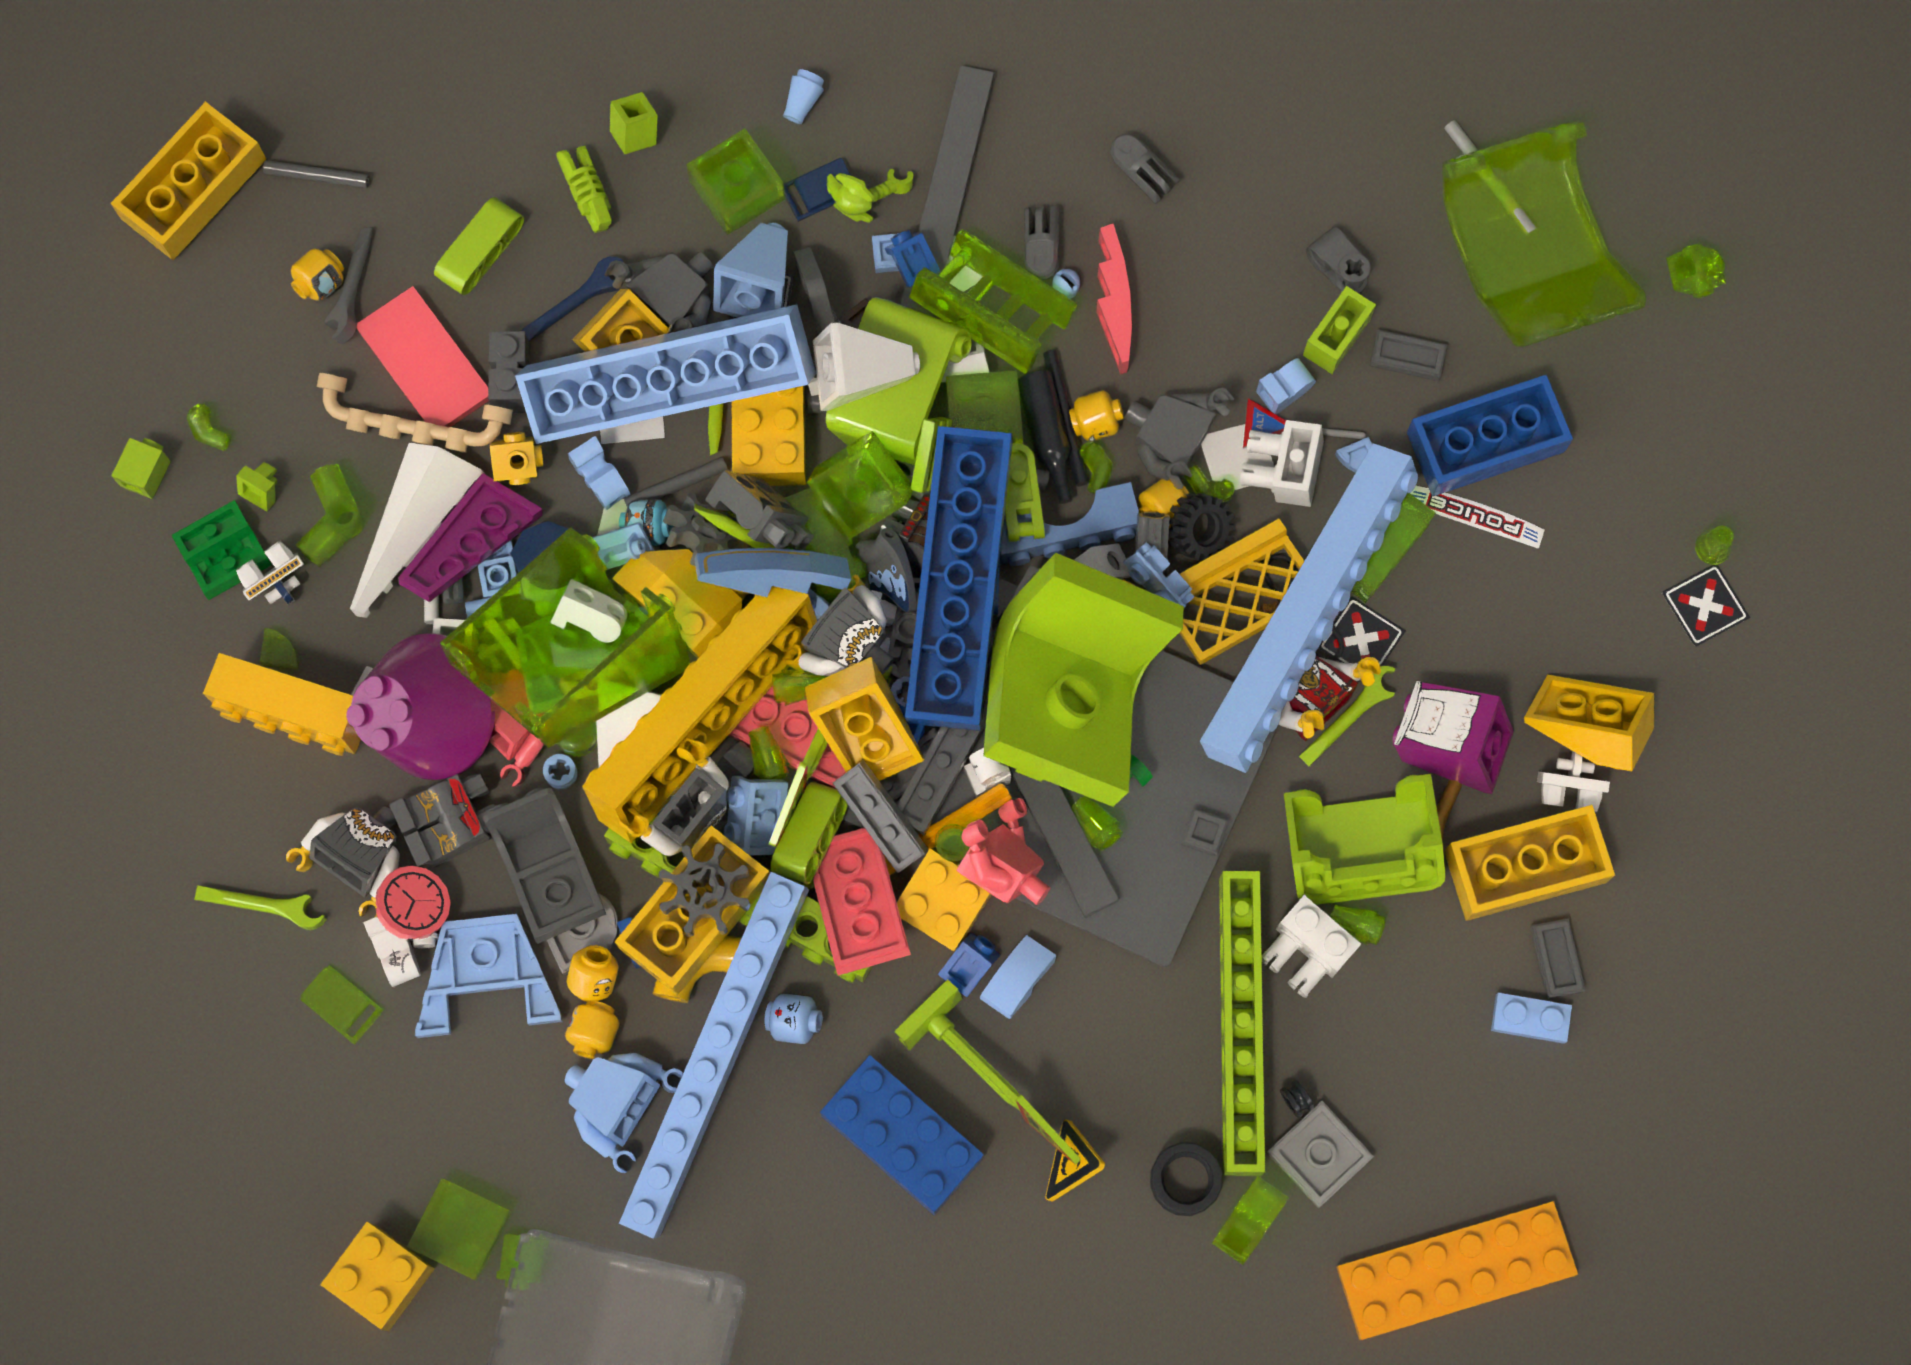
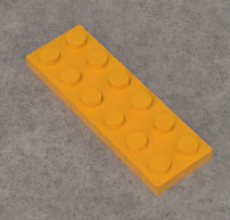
M1554 1201L1336 1267L1359 1340L1578 1275Z

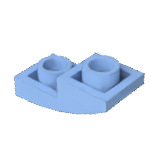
M512 539L478 565L484 598L520 592L517 568L510 554L513 549Z
M1026 935L995 973L982 992L980 999L1008 1019H1011L1031 996L1036 983L1055 963L1056 954Z

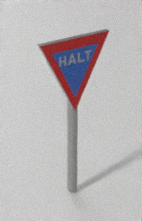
M1248 398L1243 449L1247 447L1248 439H1251L1249 438L1250 430L1281 435L1284 431L1286 420ZM1322 428L1323 435L1355 439H1364L1366 437L1364 432Z

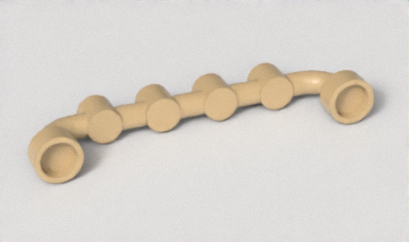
M319 373L316 387L323 389V404L326 411L333 418L347 422L346 429L367 433L368 426L380 428L379 436L400 440L401 433L412 434V442L433 446L434 439L446 441V449L466 453L467 446L479 447L492 443L499 436L503 424L510 425L513 410L492 405H484L482 419L489 422L487 428L478 433L341 406L337 401V392L345 393L347 378Z

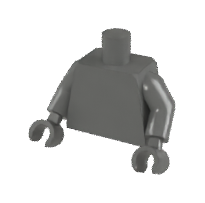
M698 252L687 264L673 253L665 257L658 256L629 264L617 260L609 264L604 275L605 277L609 275L616 276L612 284L613 287L620 289L624 282H629L626 285L627 289H630L669 328L668 333L703 326L707 323L711 300L708 284L702 278L713 268V264L701 252Z
M1218 388L1212 393L1161 395L1152 410L1133 401L1124 420L1141 428L1136 437L1135 446L1138 448V456L1150 475L1166 481L1171 480L1176 489L1183 488L1184 485L1181 479L1183 475L1193 476L1188 467L1213 426L1216 414L1212 411L1216 409L1223 416L1228 415L1230 409L1225 404H1222L1226 400L1233 401L1235 399L1227 389Z

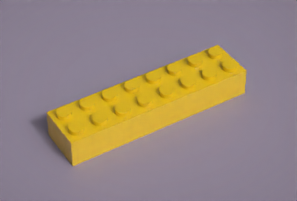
M776 586L771 587L767 597L755 594V597L744 609H740L735 613L727 628L710 641L706 651L696 661L691 662L686 667L683 676L676 684L663 692L655 707L637 721L635 729L625 740L618 742L613 747L610 756L599 768H595L590 772L582 787L601 823L630 843L637 838L630 835L619 825V821L629 825L634 820V815L628 809L633 808L637 810L650 823L696 769L697 764L678 756L677 748L680 747L689 752L691 743L687 740V737H690L707 746L706 757H709L790 667L785 663V660L793 661L797 658L798 652L792 647L798 645L804 649L801 641L817 622L808 594Z

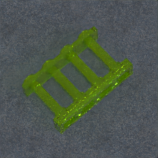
M961 229L956 235L950 252L953 259L938 275L924 267L915 278L909 298L945 322L966 329L972 335V340L1026 374L1033 367L1042 345L1037 340L1052 323L1062 329H1066L1070 324L1077 304L977 237ZM965 266L982 276L967 294L950 284ZM994 285L1011 295L996 313L979 303ZM1023 304L1040 314L1026 332L1008 322Z

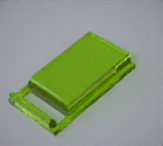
M330 965L324 967L301 994L302 997L300 998L302 1002L354 1045L384 1011ZM371 1004L376 1010L354 1036L350 1037L346 1032Z

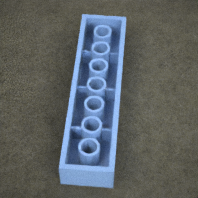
M792 305L526 365L515 377L535 443L538 444L808 385L816 375L798 305Z

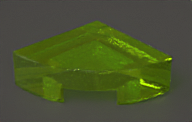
M264 629L260 664L262 666L298 669V656L291 642L276 630Z

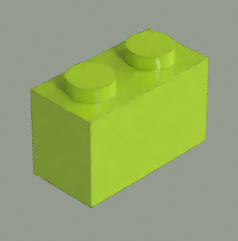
M1346 286L1308 339L1303 356L1333 374L1370 322L1376 304Z

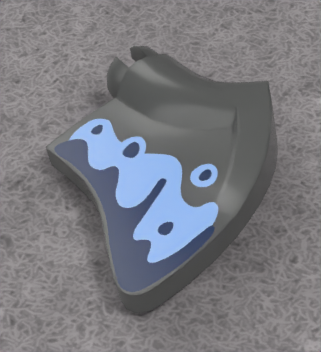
M882 529L876 540L860 541L855 547L859 549V553H856V556L866 563L869 590L887 595L905 612L915 611L916 595L912 572L906 551L897 533L891 529Z

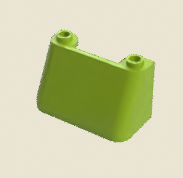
M874 297L868 302L858 329L911 345L913 352H917L919 355V373L906 382L827 411L826 426L829 431L850 448L865 452L871 450L877 455L915 465L922 424L925 419H928L949 361L959 363L969 355L972 346V335L966 329L895 302Z
M1431 774L1406 776L1396 785L1395 797L1323 806L1320 795L1307 789L1284 793L1298 899L1300 900L1305 895L1315 905L1429 891L1440 887L1445 882L1446 877L1443 843Z

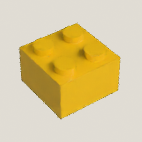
M930 848L898 899L897 906L901 919L952 951H956L966 938L992 894L957 872L956 869L960 865L959 863L935 848Z
M367 1221L320 1285L379 1329L390 1331L435 1268L377 1225Z

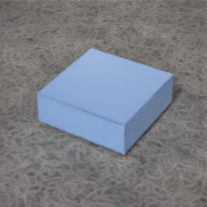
M897 234L872 236L875 273L899 271L892 255H887L884 249L893 244L890 238Z

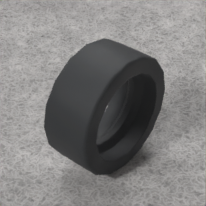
M1181 1142L1168 1147L1157 1157L1150 1172V1187L1155 1200L1163 1209L1178 1216H1193L1204 1212L1217 1200L1222 1189L1223 1173L1218 1159L1207 1148L1196 1143ZM1181 1157H1191L1200 1161L1208 1174V1186L1205 1193L1199 1199L1191 1202L1179 1201L1173 1198L1164 1184V1173L1168 1165Z

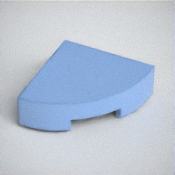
M1369 437L1336 450L1335 455L1346 468L1357 472L1372 443Z

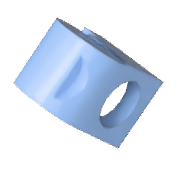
M1296 358L1283 366L1279 371L1277 370L1273 374L1269 373L1260 379L1256 393L1269 410L1277 415L1311 389L1316 380L1300 359Z

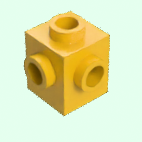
M511 432L503 434L504 439L494 440L490 443L494 481L509 480L510 485H521L530 483V477H537V467L543 466L541 445L534 446L533 436L525 437V432ZM520 455L523 457V460L515 462L511 457Z

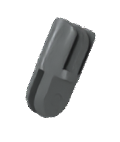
M1121 134L1112 142L1111 157L1113 161L1155 204L1161 199L1140 177L1141 174L1162 194L1166 195L1171 189L1163 178L1150 166L1151 164L1172 184L1176 185L1180 181L1137 136Z
M1050 206V234L1048 233L1045 208H1036L1035 234L1031 208H1024L1025 266L1029 275L1037 280L1051 278L1057 272L1059 266L1058 206Z

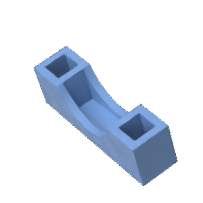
M1131 482L1096 490L1094 503L1089 512L1073 524L1054 526L1044 523L1045 538L1034 539L1033 536L1019 537L1020 541L1008 542L1006 518L1004 515L1000 564L1009 563L1010 566H1019L1030 562V558L1044 555L1045 558H1051L1055 553L1063 555L1066 549L1079 547L1080 550H1088L1091 547L1099 546L1101 541L1114 539L1115 542H1123L1134 538L1139 510ZM1031 514L1017 515L1018 523L1031 522Z

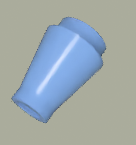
M799 69L797 75L792 76L783 117L791 122L802 124L808 112L823 93L822 85L824 80L812 72Z

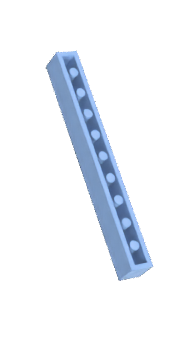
M1374 443L1372 444L1203 734L1200 743L1208 758L1244 773L1248 771L1252 762L1255 763L1259 759L1265 739L1269 732H1273L1280 722L1281 711L1287 701H1291L1295 697L1300 678L1305 671L1312 667L1319 645L1322 640L1325 641L1330 636L1333 621L1338 612L1346 608L1350 599V592L1356 581H1360L1364 577L1367 570V562L1372 553L1380 549L1384 540V533L1390 522H1394L1398 518L1401 503L1406 494L1414 490L1418 474L1411 456Z
M770 872L619 1224L653 1239L661 1236L809 892L807 887Z

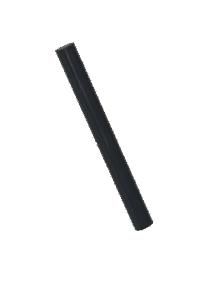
M1048 350L1043 353L1047 371H1050L1052 374L1070 444L1068 458L1075 486L1080 487L1089 484V479L1079 439L1071 422L1069 413L1071 407L1057 351Z

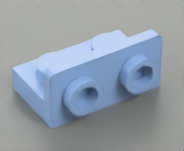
M732 776L731 787L727 793L729 810L728 821L724 827V836L748 855H773L776 847L769 845V841L787 797L788 782L782 779L749 780L741 776Z

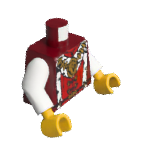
M1316 656L1312 667L1305 671L1300 678L1295 697L1291 701H1287L1281 711L1279 725L1295 730L1306 742L1319 729L1324 730V724L1349 702L1358 685L1356 681L1361 679L1362 684L1365 686H1371L1375 682L1373 674L1379 675L1381 673L1378 660L1374 657H1366L1358 663H1341Z

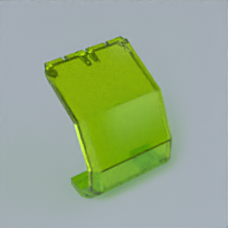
M1572 121L1558 124L1446 160L1442 163V199L1451 234L1476 297L1517 347H1525L1546 340L1548 337H1556L1580 329L1582 326L1593 325L1614 318L1616 315H1623L1645 308V291L1608 251L1582 188L1576 163L1577 139L1587 136L1584 122ZM1516 208L1522 209L1536 229L1528 233L1514 214V210Z

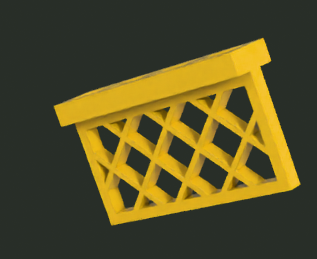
M1280 519L1273 521L1180 573L1182 578L1192 587L1190 592L1195 596L1189 604L1200 606L1196 621L1183 619V630L1180 632V635L1200 665L1264 630L1275 612L1269 614L1256 611L1260 595L1282 601L1289 589L1291 578H1295L1298 571H1294V566L1296 565L1298 570H1300L1304 560L1288 538L1287 529ZM1283 548L1291 558L1289 569L1269 565L1271 555ZM1247 568L1262 571L1258 587L1239 583L1240 572ZM1266 572L1287 577L1283 592L1262 588ZM1215 586L1230 588L1227 604L1207 600L1209 590ZM1235 590L1256 594L1252 610L1232 605ZM1204 607L1225 611L1221 627L1201 623ZM1229 613L1250 617L1248 626L1241 631L1225 628ZM1254 618L1260 619L1259 621L1253 623ZM1187 627L1193 629L1192 635L1187 629ZM1198 630L1219 634L1216 645L1202 652L1196 642ZM1223 636H1228V638L1222 641Z

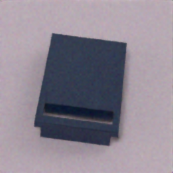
M838 158L780 185V189L798 222L833 206L835 200L827 190V176L832 174L835 177L839 173L851 176L842 158ZM794 184L808 213L800 214L787 187Z

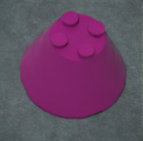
M418 634L401 640L383 656L356 689L351 706L347 709L346 717L349 724L354 727L359 738L395 766L417 778L440 780L466 771L480 758L486 749L495 721V711H491L489 689L493 688L483 664L466 645L443 634Z

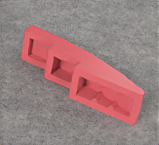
M1114 224L1101 227L1098 241L1106 261L1099 263L1097 277L1105 297L1098 299L1096 313L1121 375L1127 373L1130 358L1132 334L1131 293L1122 249Z

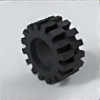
M1203 493L1186 494L1187 498L1180 497L1177 500L1180 507L1172 505L1170 509L1174 516L1169 520V524H1171L1169 536L1173 538L1168 540L1170 546L1175 547L1174 550L1177 553L1203 561L1218 553L1217 551L1227 548L1224 545L1225 541L1232 543L1234 537L1229 536L1228 533L1229 530L1235 531L1236 524L1229 523V521L1235 517L1233 512L1227 511L1230 509V506L1222 502L1221 499ZM1205 513L1208 519L1206 532L1199 540H1195L1193 536L1194 523L1201 514Z

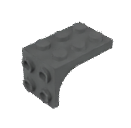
M552 788L534 789L528 792L524 798L510 804H499L483 816L484 822L507 868L537 944L606 915L568 819Z

